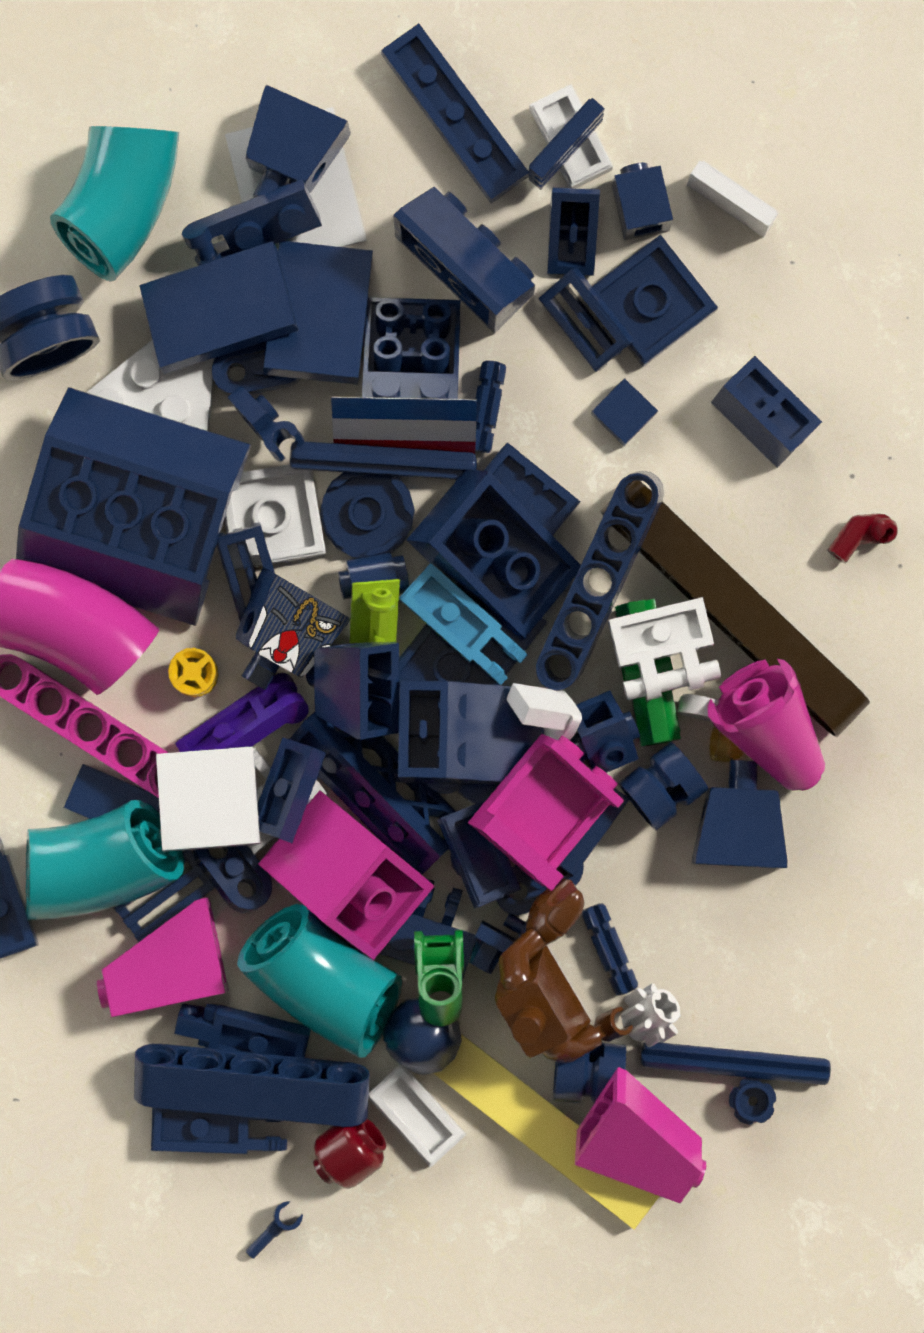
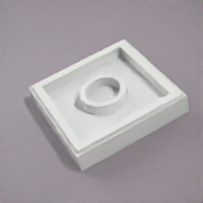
M288 464L242 473L238 490L232 492L224 518L226 533L233 532V529L240 527L242 529L251 527V524L260 522L273 564L327 555L312 470L293 469ZM255 539L246 540L253 566H263ZM230 544L229 551L235 571L244 569L237 544Z
M253 747L156 754L163 852L260 844Z

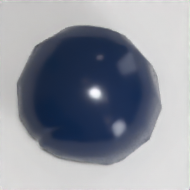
M419 998L406 999L390 1013L383 1030V1041L386 1044L385 1049L389 1055L401 1066L421 1075L442 1071L455 1059L462 1042L458 1019L446 1026H435L426 1022L420 1013Z

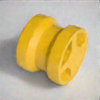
M186 648L176 653L171 659L168 668L169 679L173 687L182 694L193 698L202 697L210 693L216 686L219 678L218 666L214 659L204 650L197 648Z

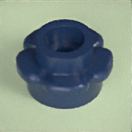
M744 1078L740 1081L738 1087L732 1088L729 1094V1105L731 1108H734V1116L740 1122L748 1125L753 1124V1122L764 1123L774 1113L773 1104L776 1102V1094L770 1084H763L760 1079ZM751 1096L757 1098V1103L753 1106L748 1103V1099Z

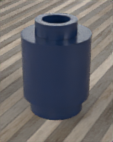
M391 553L347 560L345 561L346 571L338 572L343 600L351 599L352 583L399 579V594H403L409 587L403 555L392 557Z

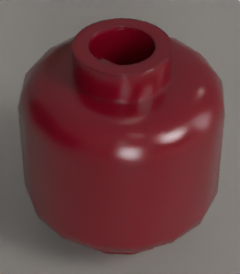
M366 1119L360 1125L352 1127L331 1126L315 1140L314 1151L316 1159L313 1161L314 1168L320 1178L327 1184L334 1182L346 1189L353 1188L382 1167L384 1161L383 1151L386 1149V1142L379 1129L369 1119Z

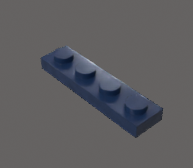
M419 23L381 50L384 60L491 204L529 177L527 168Z

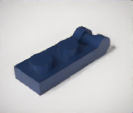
M303 179L196 220L183 229L182 236L188 248L196 251L195 261L199 266L272 241L274 244L320 227L322 223L312 197ZM223 235L225 240L212 244L211 240L214 237Z

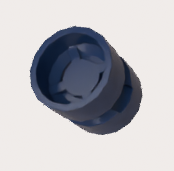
M669 742L650 757V767L648 769L639 766L618 782L624 794L630 798L633 806L655 831L677 815L676 806L678 804L689 806L709 790L701 775L673 742Z
M602 1042L601 1046L573 1062H555L553 1101L581 1103L585 1097H590L593 1103H595L616 1069L619 1067L626 1070V1045Z

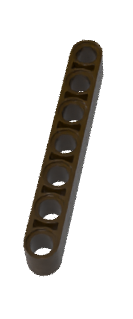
M635 480L629 486L628 494L632 503L641 507L647 506L650 503L652 491L641 481ZM609 501V502L606 504V506L600 511V513L602 514V516H604L605 511H606V509H607V507H608L610 501ZM662 501L639 553L686 598L693 600L703 597L707 617L754 662L766 660L769 666L780 665L777 659L785 660L797 675L809 715L830 734L838 737L870 704L869 699ZM620 524L612 525L631 544L632 537L628 528Z

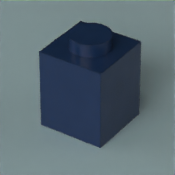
M641 162L620 169L621 174L614 175L612 190L624 241L670 231L673 216L661 165L649 168L648 163Z

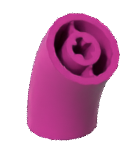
M11 559L0 571V647L19 651L46 661L73 676L96 695L103 693L121 678L146 651L159 632L158 627L116 595L67 571L20 559Z

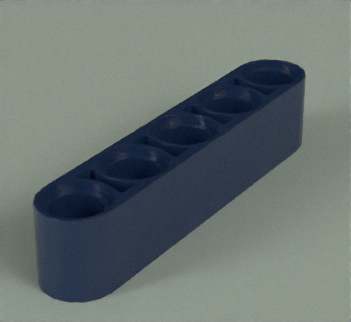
M637 471L624 477L616 487L538 657L536 674L541 684L548 689H566L577 681L584 672L663 501V484L659 477L652 472ZM633 481H644L651 488L652 498L647 506H637L630 500L628 490ZM620 524L628 528L632 537L631 545L628 549L620 550L611 545L608 534L612 525ZM593 568H601L609 573L612 584L608 592H597L589 584L588 577ZM580 611L590 618L592 627L588 635L582 636L572 631L569 625V617L572 612ZM552 655H563L570 661L572 670L569 677L561 678L552 673L549 665Z
M148 1044L135 1051L134 1099L143 1106L341 1127L357 1126L368 1118L370 1074L369 1070L360 1064L169 1044Z

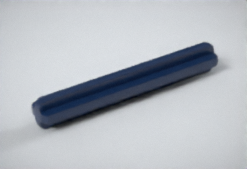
M294 441L291 444L289 453L290 467L299 470L457 480L465 470L477 469L476 455L470 452L307 441L300 446Z
M644 1042L641 1048V1065L645 1068L818 1085L828 1084L831 1074L830 1061L825 1058L661 1042L656 1043L650 1048Z

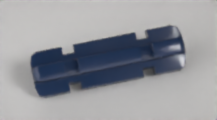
M486 360L481 364L479 381L482 383L477 385L475 400H477L475 452L490 453L492 450L494 433L491 431L496 428L502 396V389L499 388L500 385H504L506 365L497 361Z
M598 903L582 911V918L587 930H592L593 935L590 937L604 971H609L611 977L608 980L613 992L617 996H621L635 990L638 987L637 979L633 970L628 969L626 965L629 963V960L615 927H611L609 924L611 917L606 905Z

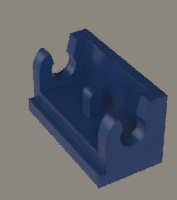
M756 356L751 358L720 389L711 401L777 468L822 423Z

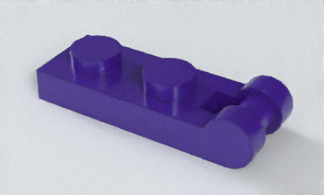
M278 673L273 677L266 690L257 686L176 741L175 744L179 752L252 747L284 724H295L304 720L309 713V707L304 697L297 693L298 688L292 677L287 673Z

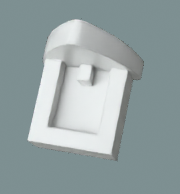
M513 683L506 699L522 724L544 727V735L556 740L561 735L571 740L582 720L578 707L563 690H552Z

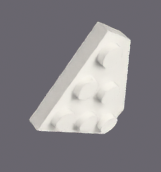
M151 340L88 390L87 393L209 431L214 380L212 365L215 358L164 374L159 368L153 340Z

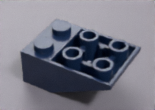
M368 297L362 398L458 399L461 300Z
M400 680L399 783L499 785L538 737L544 734V727L522 724L506 700L511 686L453 681Z

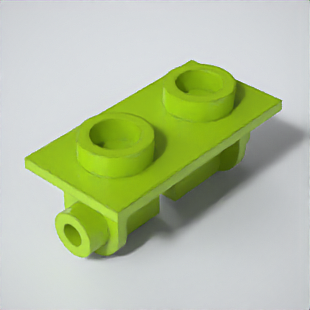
M399 579L352 583L349 643L396 642Z

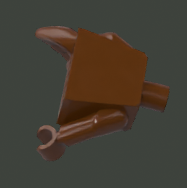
M569 879L560 880L552 891L546 889L535 899L529 911L526 931L499 958L500 979L494 998L496 1006L511 1029L513 1038L520 1044L525 1055L533 1058L543 1053L545 1058L559 1063L573 1062L601 1046V1039L609 1042L628 1035L633 1029L632 1025L622 1029L617 1028L615 1025V1014L623 1011L624 1008L622 1007L599 1014L595 1019L594 1026L590 1025V1018L547 947L548 944L563 937L570 930L584 908L585 902L581 891Z

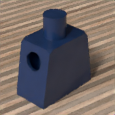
M266 85L262 93L246 151V161L249 168L262 174L253 197L255 198L303 179L309 193H311L349 139L351 132L348 121Z
M348 643L317 648L314 653V665L306 674L307 683L314 687V704L317 716L359 740L399 733V643Z
M729 760L728 788L710 787L706 791L692 855V864L787 868L788 860L779 793L775 790H757L758 764L755 761Z

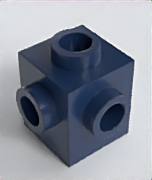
M610 690L576 704L581 712L582 720L570 741L584 753L579 760L581 762L587 761L591 771L597 766L607 773L639 759L633 740L640 738L636 723L630 711L622 713Z

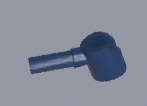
M290 1201L282 1202L276 1206L273 1212V1221L246 1249V1253L254 1259L284 1230H294L301 1224L303 1213L291 1225H284L279 1219L281 1209L286 1207Z

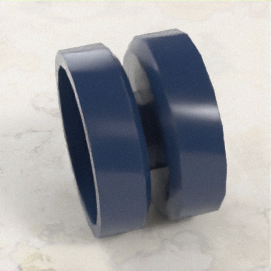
M72 275L42 278L0 295V372L5 380H19L49 372L80 358L95 348L100 342L91 317L88 314L76 313L84 303V300Z

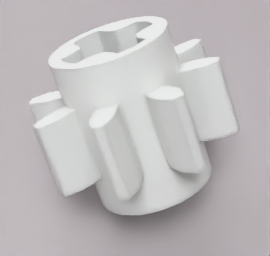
M652 983L644 989H636L623 998L629 1008L621 1013L622 1025L624 1028L630 1025L633 1026L632 1031L628 1034L632 1039L645 1041L646 1046L650 1048L658 1042L663 1043L678 1033L672 1023L681 1017L680 1007L676 998L669 991L664 989L657 990L655 984Z

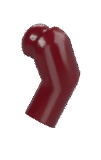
M881 513L852 516L827 551L834 558L846 564L859 545L888 544L892 542L898 534L897 524L889 516Z

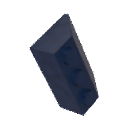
M432 187L401 207L393 215L395 237L495 334L534 295L535 284L531 280L535 276L519 258L514 257L510 261L498 249L501 242L490 229L483 224L477 228L464 216L468 211L455 195L449 191L443 195L437 188Z

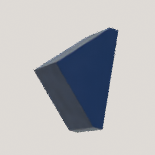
M552 188L547 274H567L571 269L578 268L583 275L594 276L600 190Z

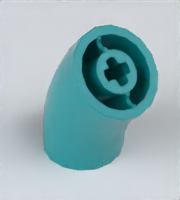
M89 126L87 147L79 174L63 202L51 214L50 224L58 238L73 256L100 278L109 282L115 281L134 260L149 238L162 212L171 187L177 161L180 132L130 127Z
M131 800L110 812L86 821L58 827L28 829L26 839L27 921L60 919L108 910L133 902L178 880L184 871L182 851H162L160 813L151 805L141 800Z
M303 904L285 907L263 922L245 942L237 962L240 971L279 1007L318 1035L359 1058H365L383 1036V1030L390 1013L397 1007L403 984L400 974L384 967L351 946Z

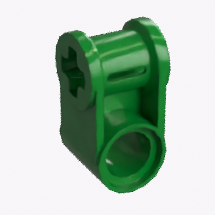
M455 930L453 935L424 936L422 931H414L415 973L418 975V998L421 1016L426 1022L435 1026L450 1025L461 1015L463 1006V930ZM439 991L447 992L451 995L450 998L443 1001L433 1000L429 996Z

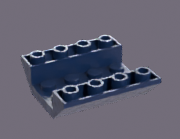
M68 387L43 440L18 526L16 559L40 563L67 571L100 586L130 606L196 626L210 580L206 578L232 492L238 490L251 444Z

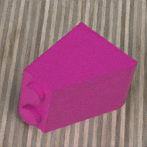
M320 790L306 805L293 843L278 839L258 863L322 922L373 960L435 887Z

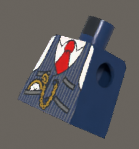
M263 567L236 632V639L255 651L241 676L264 690L268 688L280 666L300 678L305 676L314 665L316 649L330 646L348 625L350 618Z

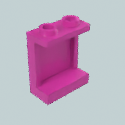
M541 734L468 823L536 883L552 891L564 877L556 870L557 867L609 805L619 808L624 800L613 791L618 784L611 776L597 766L591 771L579 760L584 753L573 742L562 735L556 740Z

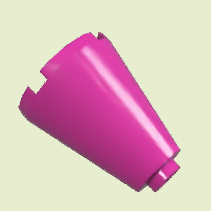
M777 659L780 665L769 666L766 660L756 661L739 669L724 680L719 686L723 694L718 699V705L716 706L712 699L709 701L708 717L722 734L784 788L790 791L808 790L820 781L821 775L825 770V761L797 675L785 660Z

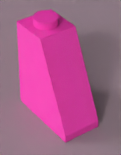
M210 898L194 901L102 969L104 979L97 980V991L101 1007H109L111 1017L223 994L229 991Z
M618 1067L577 1129L575 1165L681 1204L692 1187L697 1188L701 1184L705 1175L706 1161L702 1159V1138L627 1070Z

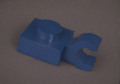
M241 385L227 397L243 420L264 442L265 447L277 461L282 462L286 459L279 449L280 444L285 439H294L300 446L305 443L303 436L293 423L289 421L274 422L279 417V414L262 394L254 399Z

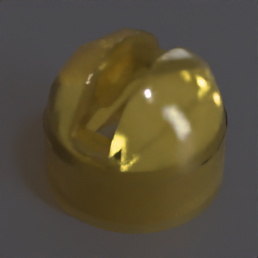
M714 726L709 743L710 759L728 763L729 760L739 759L744 752Z

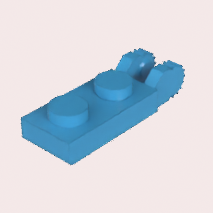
M431 563L399 597V600L462 657L469 663L473 661L499 685H502L508 677L494 661L491 662L480 652L488 642L493 639L506 655L519 663L528 656L522 648L500 630L502 626Z

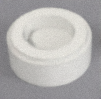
M683 694V696H680L677 713L695 719L711 721L708 717L709 701L712 699L717 706L719 700L705 696Z

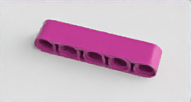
M12 654L0 655V674L6 666L15 664L20 667L22 672L21 682L16 688L5 690L0 683L1 698L159 798L156 754L169 753L168 751L29 662ZM49 690H57L62 697L61 708L57 713L45 716L39 707L40 698ZM96 715L102 722V732L97 739L85 741L79 733L80 723L85 717ZM128 741H137L143 750L141 761L133 767H125L119 759V750Z

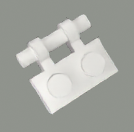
M703 597L608 620L619 668L638 664L641 678L623 682L627 700L644 696L647 701L662 697L661 692L686 686L690 691L704 687V682L721 678L718 661L712 660L699 664L696 652L698 649L714 645ZM680 654L683 668L657 674L654 660Z

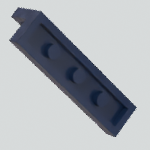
M314 712L289 738L290 740L326 752L318 777L386 846L421 875L449 849L446 840L430 826L429 816L442 818L456 811L438 792L431 789L426 783H406L414 791L415 801L405 800L396 791L395 782H399L398 751L383 736L362 740L356 739L346 732L338 731L332 724L318 717L316 712ZM362 748L373 749L381 758L382 767L371 765L363 757Z

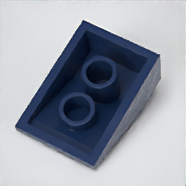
M465 470L407 538V541L429 563L433 564L465 594L521 638H525L576 577L581 566L490 471Z

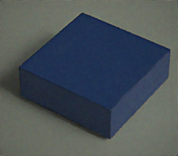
M624 378L592 410L591 415L625 446L658 413V410Z

